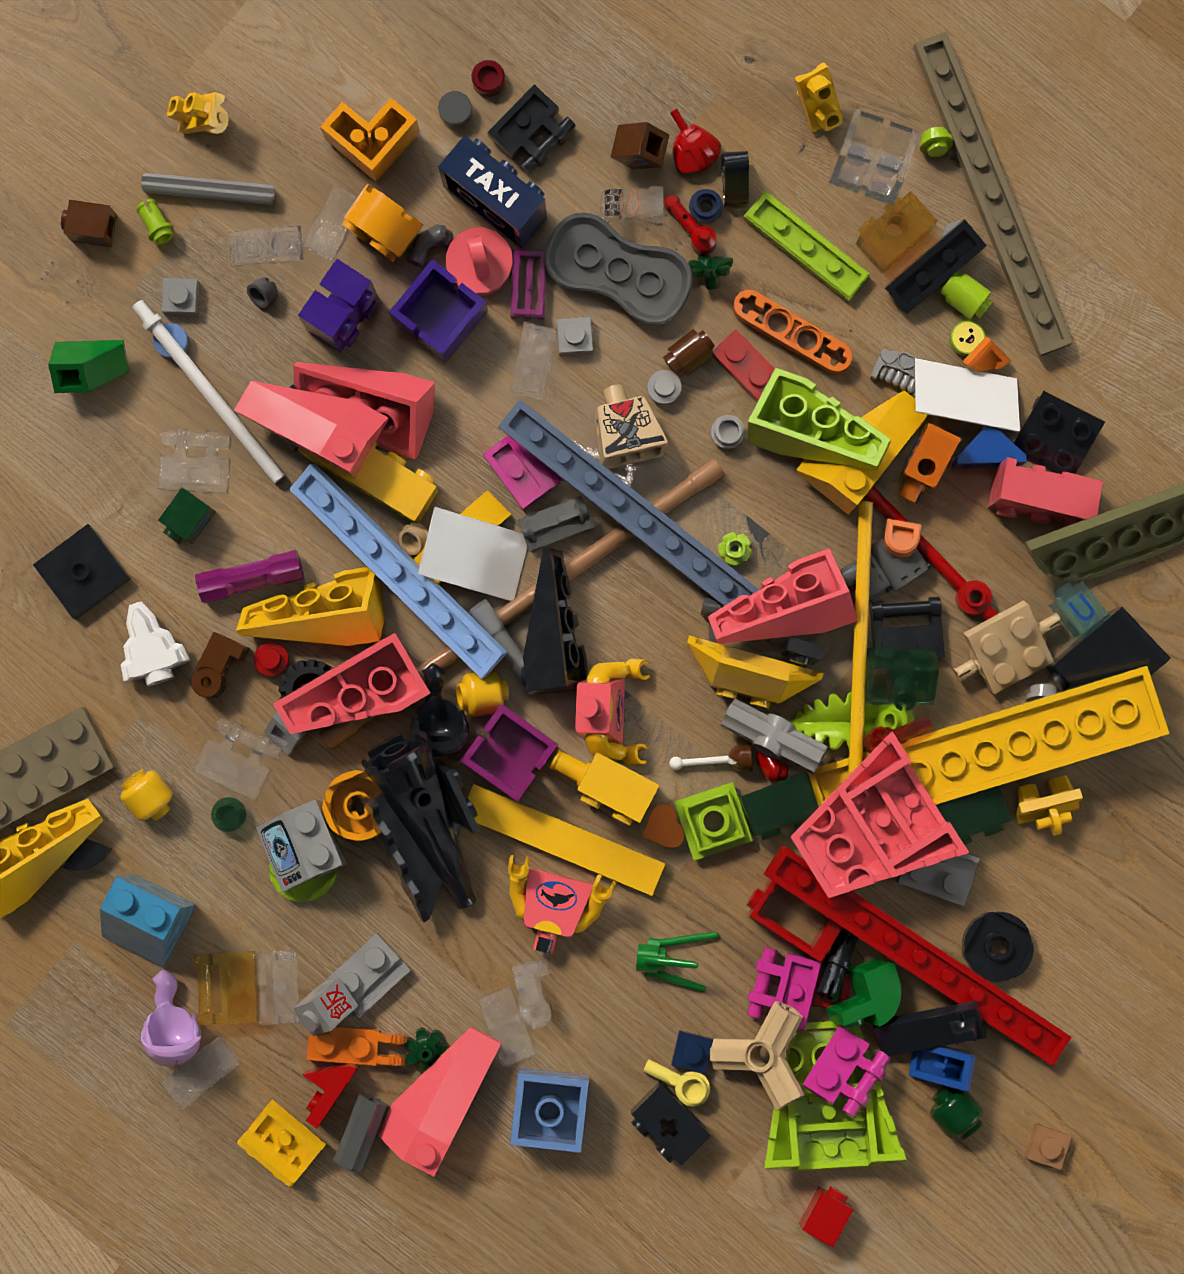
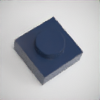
M679 1030L671 1065L705 1074L713 1038Z

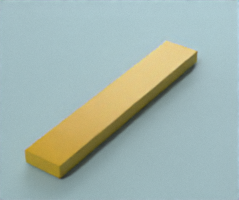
M473 784L468 799L477 811L478 816L474 818L476 823L653 896L665 863Z

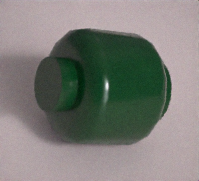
M945 1086L932 1097L935 1103L930 1110V1116L948 1138L959 1137L960 1140H964L974 1134L983 1124L980 1120L983 1115L982 1107L969 1091L956 1088L951 1089L949 1086Z

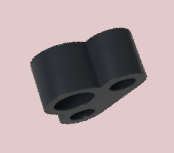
M748 151L723 152L721 154V173L724 205L748 203Z

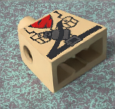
M620 384L606 388L603 393L607 404L597 407L595 415L599 462L607 469L664 456L668 442L646 399L642 396L627 399L624 388Z

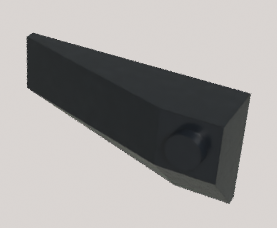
M550 547L543 548L523 654L524 667L521 668L523 685L526 687L527 692L535 694L577 692V684L586 680L588 676L584 645L577 646L574 634L575 627L579 626L577 614L574 615L571 607L567 604V599L571 597V588L563 553Z

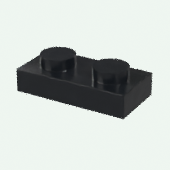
M791 636L784 642L781 655L788 657L786 663L806 668L807 666L815 665L821 660L824 647Z

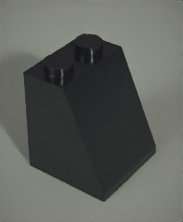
M1119 607L1102 615L1046 669L1052 674L1049 676L1050 681L1060 691H1065L1143 666H1148L1151 676L1171 658L1123 607Z

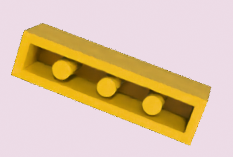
M376 442L355 478L298 448V451L309 460L410 522L420 523L439 492L437 486L433 485L436 480L421 469H418L416 473L404 467L406 461L397 454L389 451L385 455L375 449L377 446Z

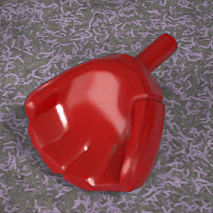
M678 109L672 110L670 114L680 129V132L674 138L672 155L677 170L682 174L700 172L711 167L720 156V141L713 134L695 124L687 126Z

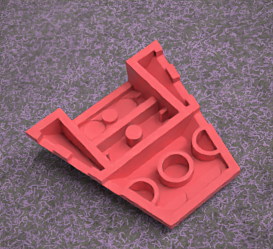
M893 731L790 836L828 898L969 853L951 823L945 821L910 766L911 760Z

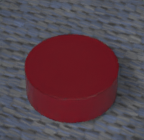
M484 60L473 68L471 74L472 84L480 95L491 97L502 91L505 86V72L499 63L493 60Z

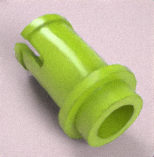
M147 199L148 209L144 202H141L136 207V212L140 215L149 231L147 235L149 240L154 241L156 245L164 244L173 238V226L171 223L166 222L155 199Z

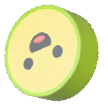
M962 321L950 333V346L958 355L968 356L985 338V332L974 321Z

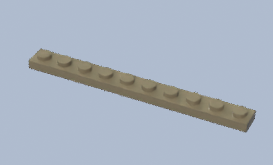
M947 32L915 43L913 50L943 124L948 133L953 137L954 151L1037 356L1041 357L1070 346L1073 343Z

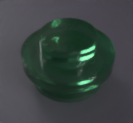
M225 797L214 804L211 811V819L219 830L233 832L241 828L245 823L246 809L240 800Z

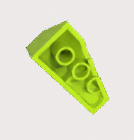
M775 368L748 420L749 444L780 455L878 470L891 443L889 437L863 418L853 416L843 409L841 403L834 397L828 398L817 390L816 384L809 379Z

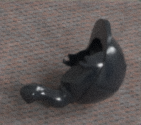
M431 663L422 670L425 676V684L430 694L425 696L424 703L416 709L415 716L410 725V733L413 738L412 731L426 732L434 758H447L460 752L467 744L469 724L464 710L460 711L455 703L443 699L441 696V691L446 682V674L442 667Z

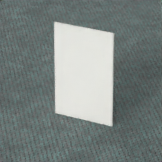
M915 358V405L917 413L1020 432L1017 378L982 371L978 372L972 369Z
M434 507L418 574L512 601L515 599L527 544L523 533Z

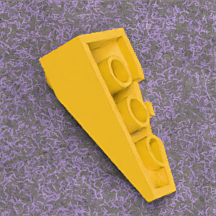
M89 799L52 812L44 822L30 827L28 823L16 826V833L0 839V919L26 903L102 823L101 815Z

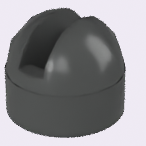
M261 277L247 286V294L255 305L265 308L275 299L277 287L274 282H269L268 278Z

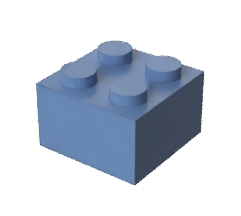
M519 1068L510 1145L581 1153L589 1075Z

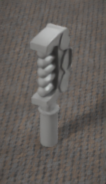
M883 349L873 367L870 379L875 380L878 376L880 380L885 379L887 383L892 382L894 386H900L902 390L907 389L909 393H913L912 396L915 398L916 357L909 355L907 352H901L898 355L894 350Z

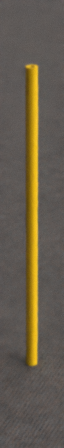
M868 501L859 502L855 590V614L857 621L854 622L848 776L863 761L873 512V502Z

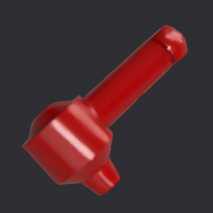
M676 195L667 196L664 199L663 205L690 234L693 251L698 255L712 253L717 240L714 230L707 226H700L680 203V199Z

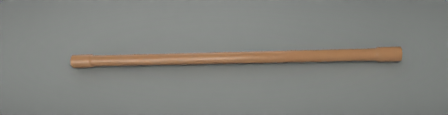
M713 458L691 473L686 480L651 504L666 515L694 494L703 491L719 480L725 473L719 463ZM620 525L565 563L569 582L633 538L634 535ZM536 584L496 612L504 627L532 608ZM447 646L416 668L425 682L422 670L429 664L434 663L445 669L460 657ZM376 716L335 724L327 727L319 735L327 747L332 750L354 735L359 728Z

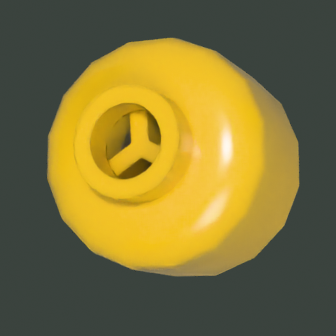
M493 670L486 678L482 679L475 672L466 673L461 683L456 685L457 702L460 710H465L471 717L493 715L500 704H504V700L509 699L507 681L500 680L497 672Z
M140 769L121 785L123 791L120 799L139 821L147 820L150 817L157 821L171 809L168 803L172 799L173 792L160 775L153 770L145 772L143 769Z

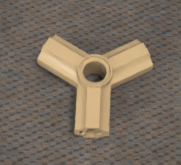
M775 1001L755 1039H713V1044L710 1048V1061L713 1064V1069L756 1072L776 1111L798 1101L805 1094L786 1061V1049L804 1016L790 1005ZM763 1046L767 1048L770 1054L767 1064L762 1061L760 1056Z

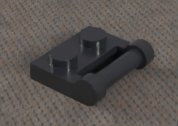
M939 596L928 597V601L893 604H882L881 601L870 602L875 664L945 658L941 618L942 606ZM929 614L928 625L883 627V618Z

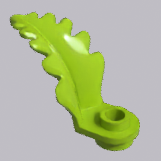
M852 691L847 694L845 703L836 694H830L828 707L820 699L813 701L815 709L811 705L805 704L803 707L804 713L798 710L796 717L790 723L796 727L797 731L811 738L815 735V740L823 743L828 737L832 750H837L844 741H847L849 748ZM865 699L864 746L873 739H885L891 731H893L897 739L911 732L914 725V717L912 712L901 704L873 705Z

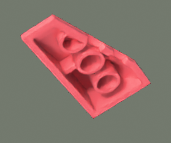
M830 549L794 561L787 566L788 572L775 580L771 577L761 582L762 588L752 595H741L709 615L708 619L717 643L723 644L825 633L856 622L857 617L850 591Z
M470 1026L392 1103L377 1135L402 1161L434 1177L502 1042Z

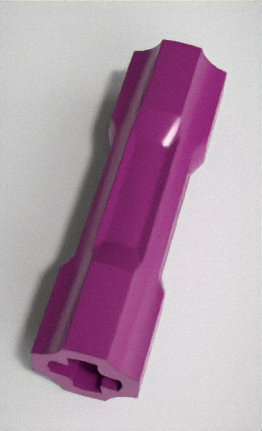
M296 550L272 555L267 559L195 574L198 594L203 603L229 598L234 594L271 585H282L304 579L301 560Z

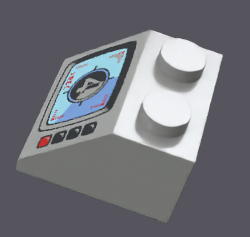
M312 800L256 827L282 892L347 865L335 833L325 821L322 810L323 804L320 800Z

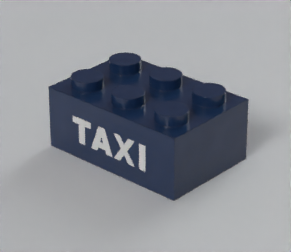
M464 135L438 166L443 187L522 249L547 219L546 201L543 197L545 195L544 192L535 183L529 181L526 184L516 176L518 174L517 170L507 161L502 160L498 162L490 155L491 150L479 139L472 141Z

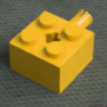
M559 749L550 765V769H554L577 782V790L583 793L580 800L597 809L600 808L601 804L614 809L611 816L629 826L633 820L638 823L641 822L660 786L598 752L595 754L592 762L588 761V763H585Z

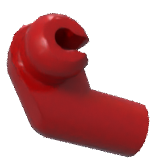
M757 751L756 762L767 779L783 781L787 778L789 768L786 763H780L778 759Z

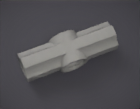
M734 699L721 722V727L752 742L753 747L763 754L774 759L782 758L813 775L828 748L823 743L797 731L796 727L786 719L769 713L766 715L737 699Z

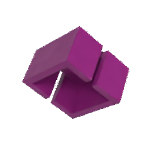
M500 704L483 728L490 736L485 740L478 735L460 761L519 802L537 777L531 772L535 767L542 770L559 745L503 704Z

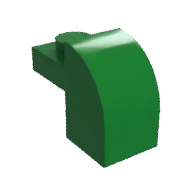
M877 957L851 968L850 976L856 995L826 1007L830 1021L843 1025L845 1028L856 1027L864 1022L880 1027L894 1016L901 1000L899 976L894 961Z

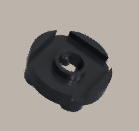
M997 911L984 912L970 922L963 934L961 951L963 958L972 971L986 980L1001 982L1018 977L1028 968L1033 958L1034 947L1029 934L1030 931L1021 919L1010 913ZM1000 936L1004 939L1002 945L1006 947V951L1004 954L998 952L993 956L990 953L992 948L989 946V942L991 939L997 940Z

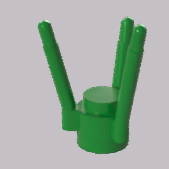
M717 932L664 939L648 938V944L639 943L636 971L645 972V977L659 978L689 989L704 992L706 990L704 985L659 971L665 970V966L693 969L699 966L695 961L666 958V949H660V947L716 939L719 934Z

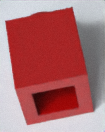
M818 1186L799 1221L801 1229L827 1245L834 1247L854 1210L850 1203L846 1202L849 1196L832 1186L829 1187L828 1191Z

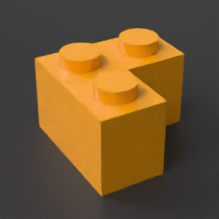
M392 98L386 102L369 123L342 101L320 126L325 140L375 182L380 179L420 133L417 119Z

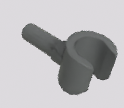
M705 597L701 615L709 616L721 608V604L713 598ZM709 622V641L717 643Z

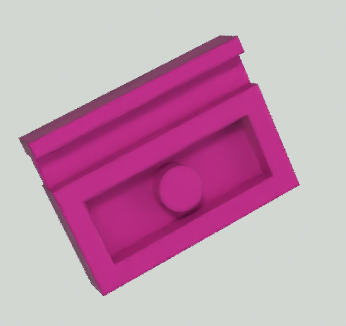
M506 436L483 453V457L522 510L528 508L555 486L563 482L561 477L509 436Z

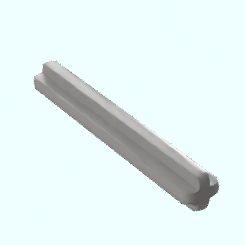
M144 173L141 179L143 192L151 194L273 205L276 199L275 187L268 184Z

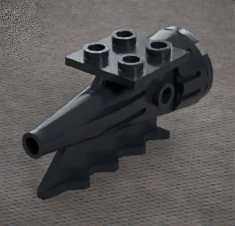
M417 730L412 731L413 738L404 739L403 735L399 734L381 742L368 752L370 760L367 762L363 759L361 763L365 772L381 794L372 799L364 797L360 801L369 813L373 822V828L387 850V857L401 879V886L424 923L431 917L442 884L455 901L457 908H467L475 903L476 897L473 893L458 841V835L461 826L472 833L478 831L479 828L474 819L478 816L472 802L468 798H464L460 789L464 786L460 775L454 768L450 769L442 761L438 762L435 760L426 732Z

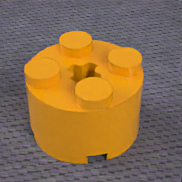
M369 184L364 187L344 216L345 221L342 224L365 243L371 238L372 240L369 244L392 262L397 257L400 258L423 226L417 218L406 214L405 209L377 189L372 188Z
M354 770L339 775L331 782L323 799L322 810L328 826L341 837L353 841L369 840L378 836L365 807L363 815L360 811H353L352 806L356 804L355 798L357 796L359 799L364 797L372 799L381 794L365 771Z

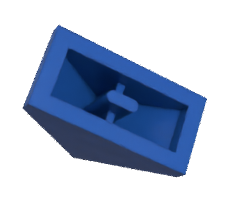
M985 426L951 463L952 469L995 468L1004 459L1009 457L1017 459L1016 466L1021 467L1027 462L1026 454L998 428Z
M947 1046L913 1051L909 1076L963 1091H970L976 1056L967 1050Z

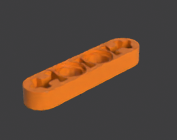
M744 290L736 296L733 304V313L740 322L829 374L839 375L849 368L852 361V352L842 341L757 291ZM749 299L754 300V308L761 313L764 306L769 308L762 324L757 322L760 316L758 313L752 310L748 314L742 312L743 305L740 303L741 301L747 303ZM774 315L783 316L787 321V328L782 332H774L769 328L768 320ZM801 333H812L816 338V346L810 350L802 349L797 342V338ZM823 341L828 343L825 350L831 354H835L837 350L842 352L841 359L845 363L838 362L836 366L830 364L831 357L822 352L820 358L814 355L817 354Z

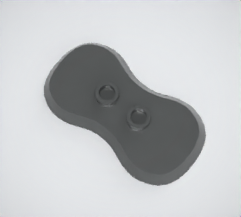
M574 213L564 218L554 229L545 251L547 272L558 284L572 290L604 294L615 300L630 316L646 324L655 325L671 321L681 311L691 291L693 281L691 268L685 258L679 253L665 247L633 243L622 237L607 221L594 214Z

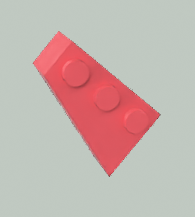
M1009 457L994 468L988 508L997 510L996 514L999 516L1016 518L1018 513L1031 516L1030 521L1050 524L1051 520L1065 522L1064 527L1098 515L1103 481L1069 472H1062V474L1045 471V466L1037 464L1033 466V469L1016 466L1017 459Z

